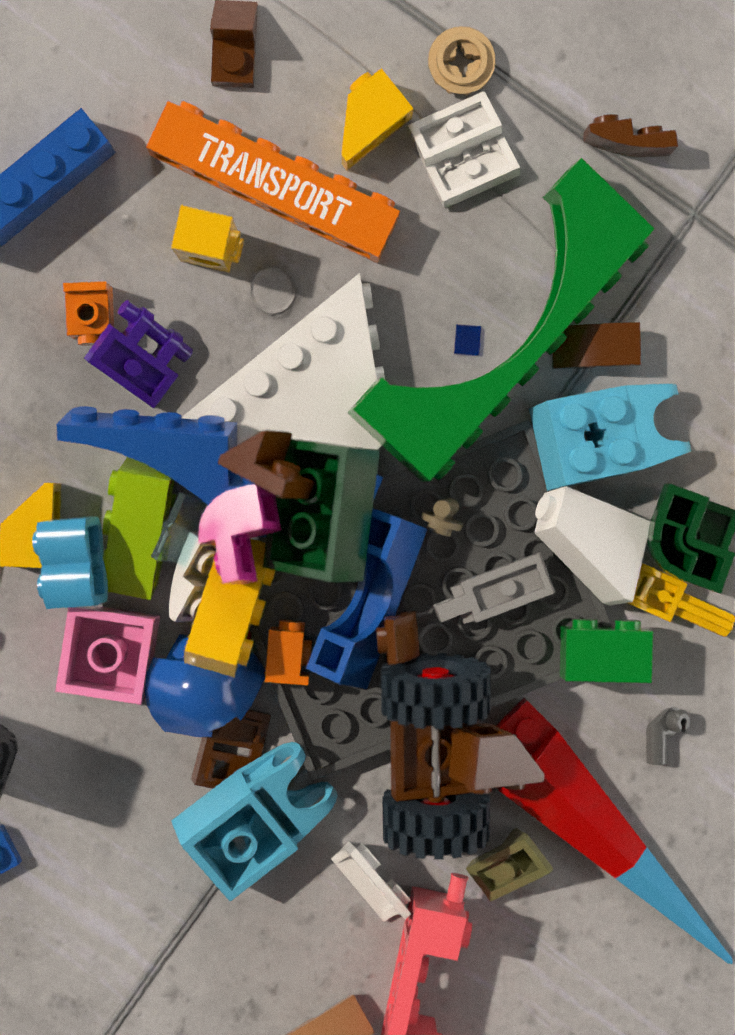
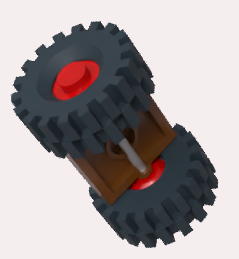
M424 653L406 662L398 664L385 663L382 665L381 710L382 715L387 716V719L390 721L391 790L386 789L384 796H382L383 841L385 844L388 843V848L391 850L399 849V854L408 856L414 853L415 858L425 859L426 856H434V860H444V856L451 855L455 859L461 858L463 852L469 855L477 853V848H485L490 840L489 794L469 792L465 790L464 784L448 777L453 728H459L462 725L478 724V720H484L487 718V714L490 715L491 669L487 667L485 662H478V659L473 657L464 659V655L455 654L452 657L447 656V653H437V656H429L428 653Z

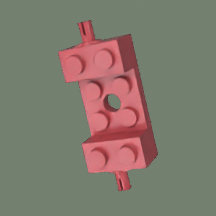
M451 873L447 893L412 886L411 901L408 903L407 908L411 915L404 922L380 1035H442L437 1033L435 1017L419 1014L420 999H417V982L425 983L427 977L429 957H426V954L458 961L460 948H468L472 922H468L469 911L464 909L465 902L463 901L468 876Z

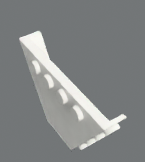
M360 273L182 416V418L198 419L202 416L216 415L223 417L227 422H237V445L261 431L275 430L291 432L293 439L313 440L375 450L381 448L382 445L347 413L375 381L382 377L385 379L383 366L375 367L372 351L380 350L376 324L368 326L366 309L373 308L370 283L362 284Z

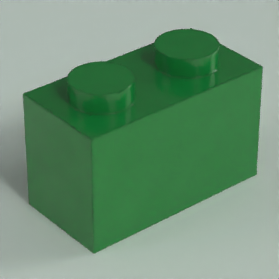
M578 618L572 619V626H561L560 677L563 680L577 682L652 683L653 631L641 628V621L621 619L615 620V627H598L597 619Z

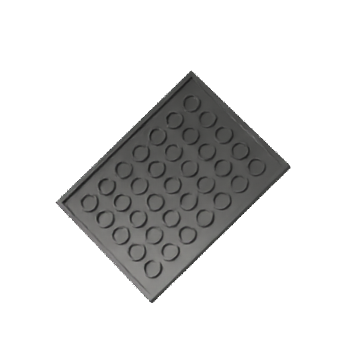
M529 420L477 440L467 449L463 446L460 447L451 457L455 464L439 481L433 477L430 481L421 482L408 469L382 479L373 500L374 509L424 528L427 527L428 522L421 518L423 511L434 512V504L440 500L453 498L458 501L459 510L453 515V519L463 523L462 530H452L451 536H444L427 530L395 616L400 615V612L416 611L420 654L428 653L429 656H437V653H447V656L452 657L457 654L464 655V659L473 657L478 659V662H485L487 667L491 669L490 708L562 679L560 677L561 626H572V619L582 618L597 619L598 627H612L603 603L534 533L538 519L536 518V507L544 493L549 491L546 488L535 434ZM266 537L250 538L264 543L266 542ZM541 552L556 593L477 623L472 621L464 624L461 615L443 622L438 620L433 605L454 597L451 587L460 584L459 582ZM275 571L271 587L263 585L259 599L266 601L259 626L251 624L249 628L265 670L268 636L271 627H279V620L305 622L304 640H312L313 651L321 628L335 622L348 608L356 592L358 581L328 582ZM387 653L380 654L367 689L338 684L306 669L307 666L302 665V671L310 672L308 685L271 683L294 741L304 749L306 755L304 765L311 781L391 749L390 721L387 719V716L382 715L381 668L382 665L388 663Z

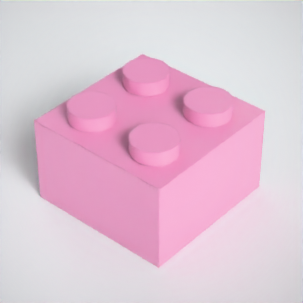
M101 606L69 607L55 692L141 705L146 700V675L155 654L160 616Z

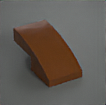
M640 322L569 325L563 331L567 336L566 340L552 353V369L641 365Z

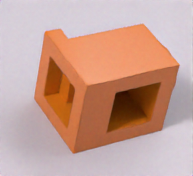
M106 281L63 283L67 336L72 339H78V345L93 346L108 324L114 327L113 287ZM92 306L94 308L92 319L88 321L82 320L80 316L82 308Z
M279 620V627H271L269 629L265 682L308 685L310 672H303L302 665L307 666L309 662L312 640H304L305 622Z

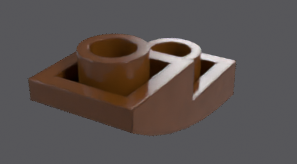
M608 114L594 118L593 123L589 124L583 133L585 143L607 152L625 156H670L678 147L676 130L663 131L662 126H649L637 130V135H634L632 119L619 120L617 114Z
M416 611L400 612L398 616L384 617L385 627L376 628L378 654L387 653L388 664H398L418 657L420 652Z

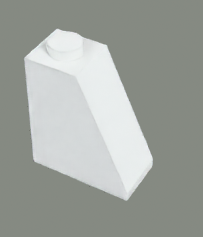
M567 486L544 493L536 507V518L538 519L534 533L602 603L612 606L633 602L647 543L650 521Z

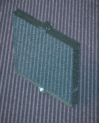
M179 492L167 521L162 525L163 530L151 555L152 558L157 561L178 562L189 533L199 532L202 515L208 507L199 497Z

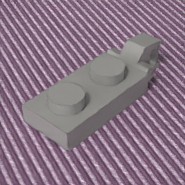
M537 552L459 582L460 584L451 587L454 597L436 603L433 606L440 622L461 615L464 624L472 621L477 623L556 592L541 552Z

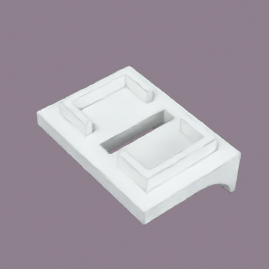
M348 842L331 857V860L384 922L397 914H400L404 919L411 915L405 907L411 901L410 898L392 878L386 883L375 871L381 864L362 843L355 848Z

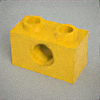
M181 205L171 249L181 262L230 273L232 262L239 263L244 239L240 238L241 231H238L233 217Z

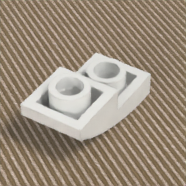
M198 532L189 533L174 572L169 602V618L174 622H194L208 579L207 575L210 573L217 551L216 545L200 544Z

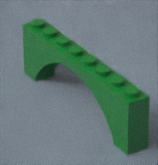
M582 157L570 166L542 197L550 205L554 225V274L543 313L521 347L490 372L459 384L440 387H406L390 385L382 377L375 381L347 412L421 482L430 481L433 477L439 481L455 464L451 457L461 445L467 449L480 437L483 430L479 425L490 414L495 418L505 409L511 401V398L507 395L517 383L524 386L537 373L539 367L535 364L536 361L545 352L551 355L563 344L567 338L563 331L570 323L574 321L576 324H579L595 307L590 302L600 290L604 294L607 293L622 277L618 272L620 267L627 260L631 263L636 261L649 247L645 239L655 228Z

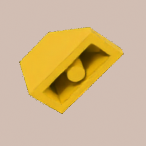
M382 68L373 75L369 72L364 73L349 88L352 92L348 94L341 153V162L346 170L350 169L412 119L413 107Z
M44 483L0 524L1 567L42 568L39 556L35 554L33 549V534L37 529V522L60 519L61 483Z

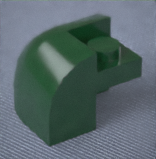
M664 483L649 524L647 541L651 557L661 570L672 577L721 594L735 557L734 552L728 551L735 533V510L709 501L710 498L670 483Z

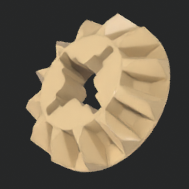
M465 26L453 27L441 33L434 40L429 51L428 69L435 84L441 86L449 94L456 93L467 96L472 92L483 89L493 75L495 52L491 42L480 31ZM459 45L464 57L474 60V63L468 64L465 77H462V72H459L458 66H451L449 62L455 60Z

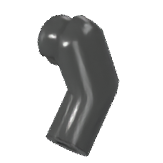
M676 707L664 709L648 724L646 728L647 764L664 765L668 763L667 741L680 731L685 732L690 726V717L685 711Z

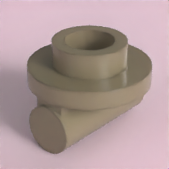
M453 498L437 501L433 507L434 512L423 511L421 518L428 522L426 528L437 534L451 536L452 530L461 531L463 523L453 519V515L459 510V503Z

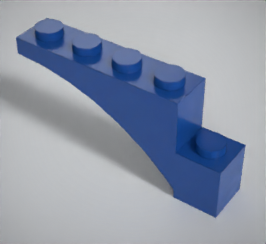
M81 406L71 409L56 424L57 441L86 444L117 452L142 462L181 484L199 497L207 506L217 496L226 491L254 484L217 464L221 454L237 446V422H227L221 416L207 415L198 419H184L180 414L174 412L159 413L156 416L139 415L138 411L131 409L117 410L113 413H99L94 407Z

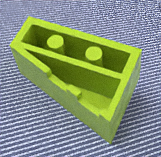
M129 457L125 459L118 471H112L109 479L108 495L114 496L112 511H106L102 525L103 535L108 536L106 550L103 549V561L107 573L108 592L151 600L159 583L168 533L166 532L170 507L174 508L176 494H173L175 480Z

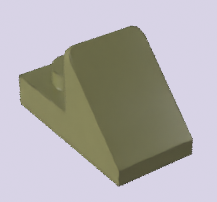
M517 827L510 832L500 846L474 858L466 867L468 873L490 902L550 874L554 869L528 834Z

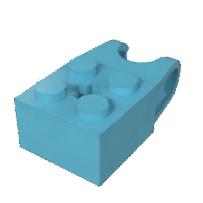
M625 385L547 400L529 408L547 491L629 474L691 452L690 441L668 440L658 433L654 425L653 417L656 407L663 400L679 395L677 385Z
M296 742L284 743L238 769L171 820L182 848L229 901H232L298 850L296 844L332 810L336 803L337 792L328 782H319L295 791L287 790L290 781L296 776L306 758L304 749ZM291 756L287 761L282 763L287 757ZM325 795L319 803L313 805L321 796Z

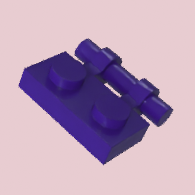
M126 300L119 307L118 314L128 321L127 328L121 333L115 327L108 324L84 359L154 409L179 376L166 365L173 356L182 362H186L191 357L193 348L183 342V336L172 328L167 330L155 321L154 314L145 307L138 308L129 300ZM144 334L158 343L152 355L138 345Z

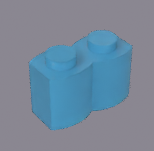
M92 516L37 522V529L33 534L32 543L34 552L39 556L42 565L41 574L37 580V590L39 596L44 600L46 609L96 606L107 602L108 581L103 561V533L99 517Z

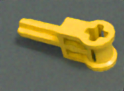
M642 563L633 602L628 604L668 622H671L675 615L722 637H726L732 631L735 617L732 613L685 593L687 583Z

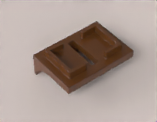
M249 709L241 721L235 717L226 725L214 729L212 737H202L191 777L194 785L213 789L238 769L261 757L271 714ZM214 742L250 749L249 755L213 749Z

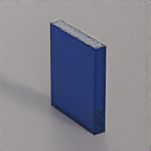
M456 324L454 354L479 356L481 326Z

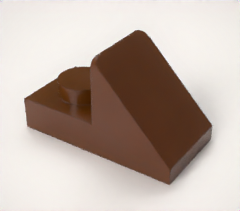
M215 0L210 23V32L213 39L212 86L254 88L257 2Z
M261 431L221 454L217 463L280 498L309 499L314 485L313 481L298 474L300 471L298 466L284 461L293 434L291 432Z

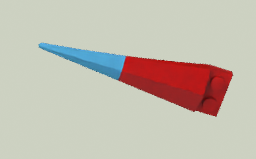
M524 697L496 727L512 733L518 738L544 772V782L525 784V788L521 790L497 787L498 791L725 962L733 964L731 956L558 730Z

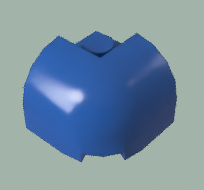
M179 634L166 659L152 658L145 682L146 704L152 717L164 732L193 737H212L214 729L226 725L233 718L236 717L241 721L250 709L265 680L266 670L252 651L247 666L238 664L235 677L184 663V651L189 635Z

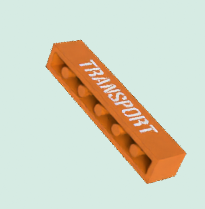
M167 101L146 146L151 157L378 264L399 220L400 211L394 208L396 203L393 200L376 192H373L371 197L356 190L357 184L342 175L334 174L332 179L317 172L319 166L304 157L296 156L295 160L281 155L279 154L281 148L266 139L258 138L254 142L241 136L242 129L228 121L220 119L218 124L203 118L204 112L188 102L181 101L180 106Z

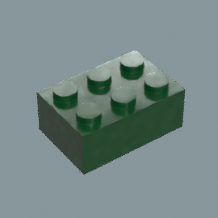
M292 438L284 461L300 468L298 474L313 481L314 485L309 499L280 498L275 495L282 531L266 534L262 568L328 582L363 581L380 450Z

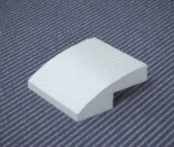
M485 91L408 125L413 142L444 209L520 175V166L502 133V124Z

